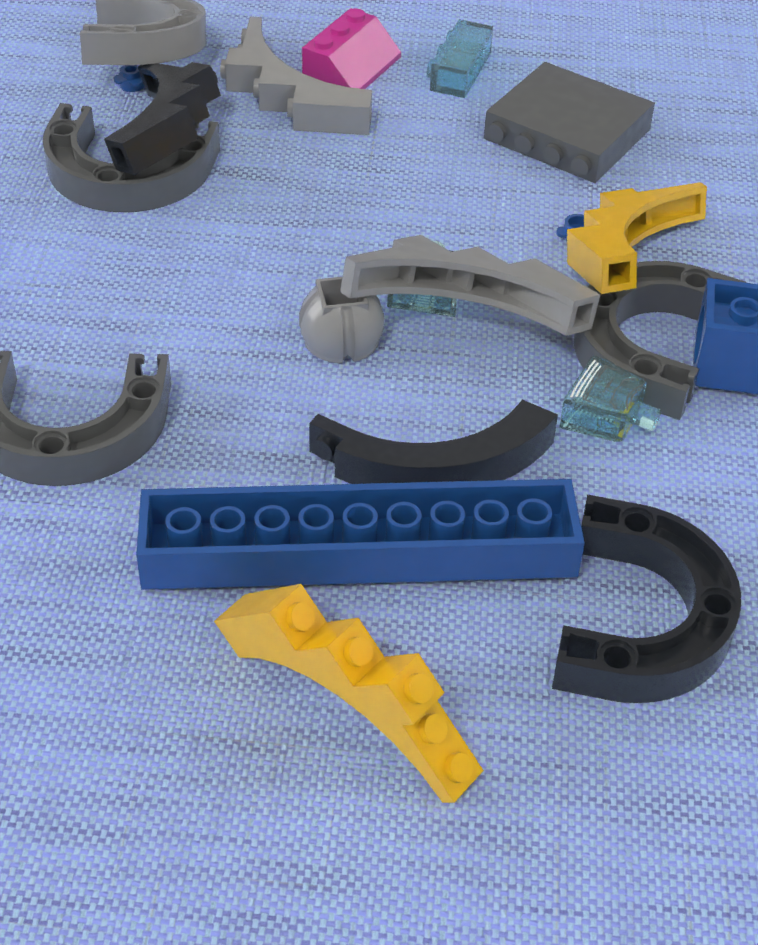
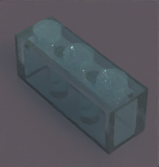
M458 20L453 30L448 31L444 44L439 45L436 57L430 59L428 63L427 78H430V91L461 98L466 97L491 54L494 26Z

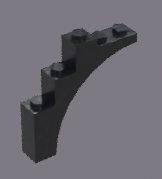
M191 62L184 67L160 63L138 66L148 96L154 99L140 115L121 129L104 138L117 171L136 175L198 139L194 126L210 117L206 104L221 96L217 85L218 78L211 65Z

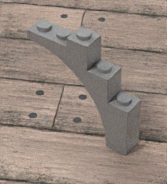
M262 17L249 18L247 29H242L241 44H238L237 48L229 47L226 60H221L220 75L222 79H226V91L253 93L254 98H259V111L287 112V117L293 118L294 131L369 135L372 118V90L327 83L288 66L265 43L262 34Z
M423 235L395 239L393 247L389 249L347 256L340 291L348 298L382 294H419L462 299L519 314L544 324L565 336L592 329L600 294L535 258L508 264L480 247L451 252Z

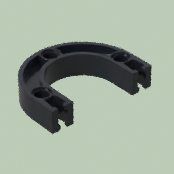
M587 494L581 526L585 542L583 555L630 563L655 572L678 591L685 603L688 617L671 631L645 638L622 637L563 625L552 689L623 703L663 701L694 690L706 682L722 665L729 651L740 617V584L730 560L707 534L681 517L651 506Z

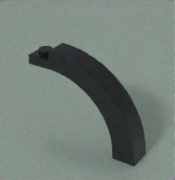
M522 399L507 416L489 428L462 438L432 443L397 442L377 438L317 414L309 423V452L321 459L335 463V478L350 484L505 480L530 466L554 443L558 414Z

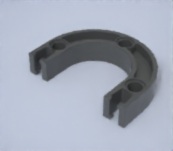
M65 103L59 104L43 135L47 172L54 188L61 195L76 204L107 212L153 210L186 198L207 180L220 152L219 122L209 121L208 131L204 136L198 135V139L138 174L132 175L117 171L113 163L99 161L85 154L95 136L92 107L82 106V113L77 120H71L70 113H72L73 107L71 104ZM199 123L194 126L195 129H198Z
M637 262V283L635 289L601 294L591 284L588 286L589 289L600 294L592 329L574 334L576 356L585 372L591 363L596 360L587 374L590 373L597 362L599 363L590 377L593 376L600 365L601 368L604 365L608 366L596 383L605 389L607 384L614 378L608 388L609 393L614 394V390L624 379L635 377L632 380H625L616 390L615 396L626 401L628 394L643 384V386L637 388L629 395L628 402H630L632 395L637 391L632 399V404L680 420L684 414L686 403H690L693 397L699 368L639 347L623 334L619 325L630 317L650 312L673 313L698 321L707 278L745 283L746 281L680 262ZM603 369L598 373L594 381H596Z
M0 351V473L12 479L30 484L68 486L108 477L136 462L155 444L165 425L171 390L169 354H157V374L155 376L143 375L142 371L145 356L143 354L129 353L122 393L117 402L107 412L94 420L80 425L51 428L27 423L10 412L17 376L12 351Z

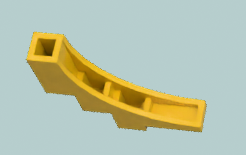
M698 182L641 192L628 188L600 193V208L584 211V227L567 229V264L601 294L635 289L637 283V252L632 247L644 238L661 230L705 219L707 186Z
M302 584L244 594L214 621L239 658H259L288 667L311 678L360 712L398 747L421 773L442 803H455L484 771L438 702V699L445 692L420 654L384 656L359 618L327 622Z

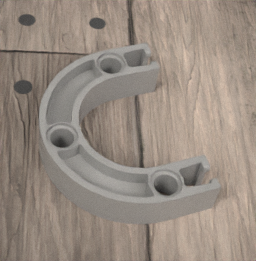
M96 0L97 24H84L83 30L80 31L82 65H146L170 62L200 52L207 44L206 11L201 4L193 0Z

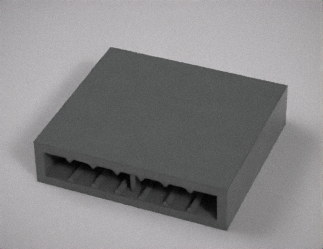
M544 62L486 111L484 139L596 183L650 131L655 102Z

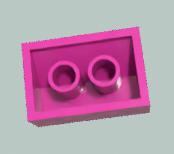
M350 8L302 47V73L327 83L366 89L401 58V51L376 16L365 13L361 9Z

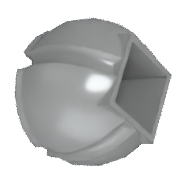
M343 277L316 279V286L304 298L299 312V326L306 348L319 359L334 363H343L346 356H350L356 362L372 354L378 347L385 321L382 306L377 295L348 298L340 292Z

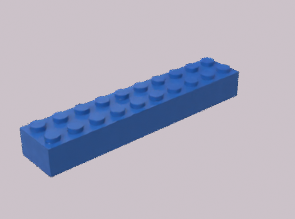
M572 479L141 489L136 557L141 590L290 586L297 584L326 585L574 578L579 576L585 542Z

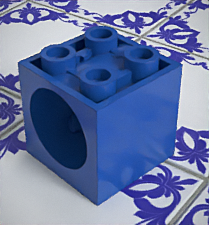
M707 278L694 334L693 367L699 368L695 386L758 394V284Z

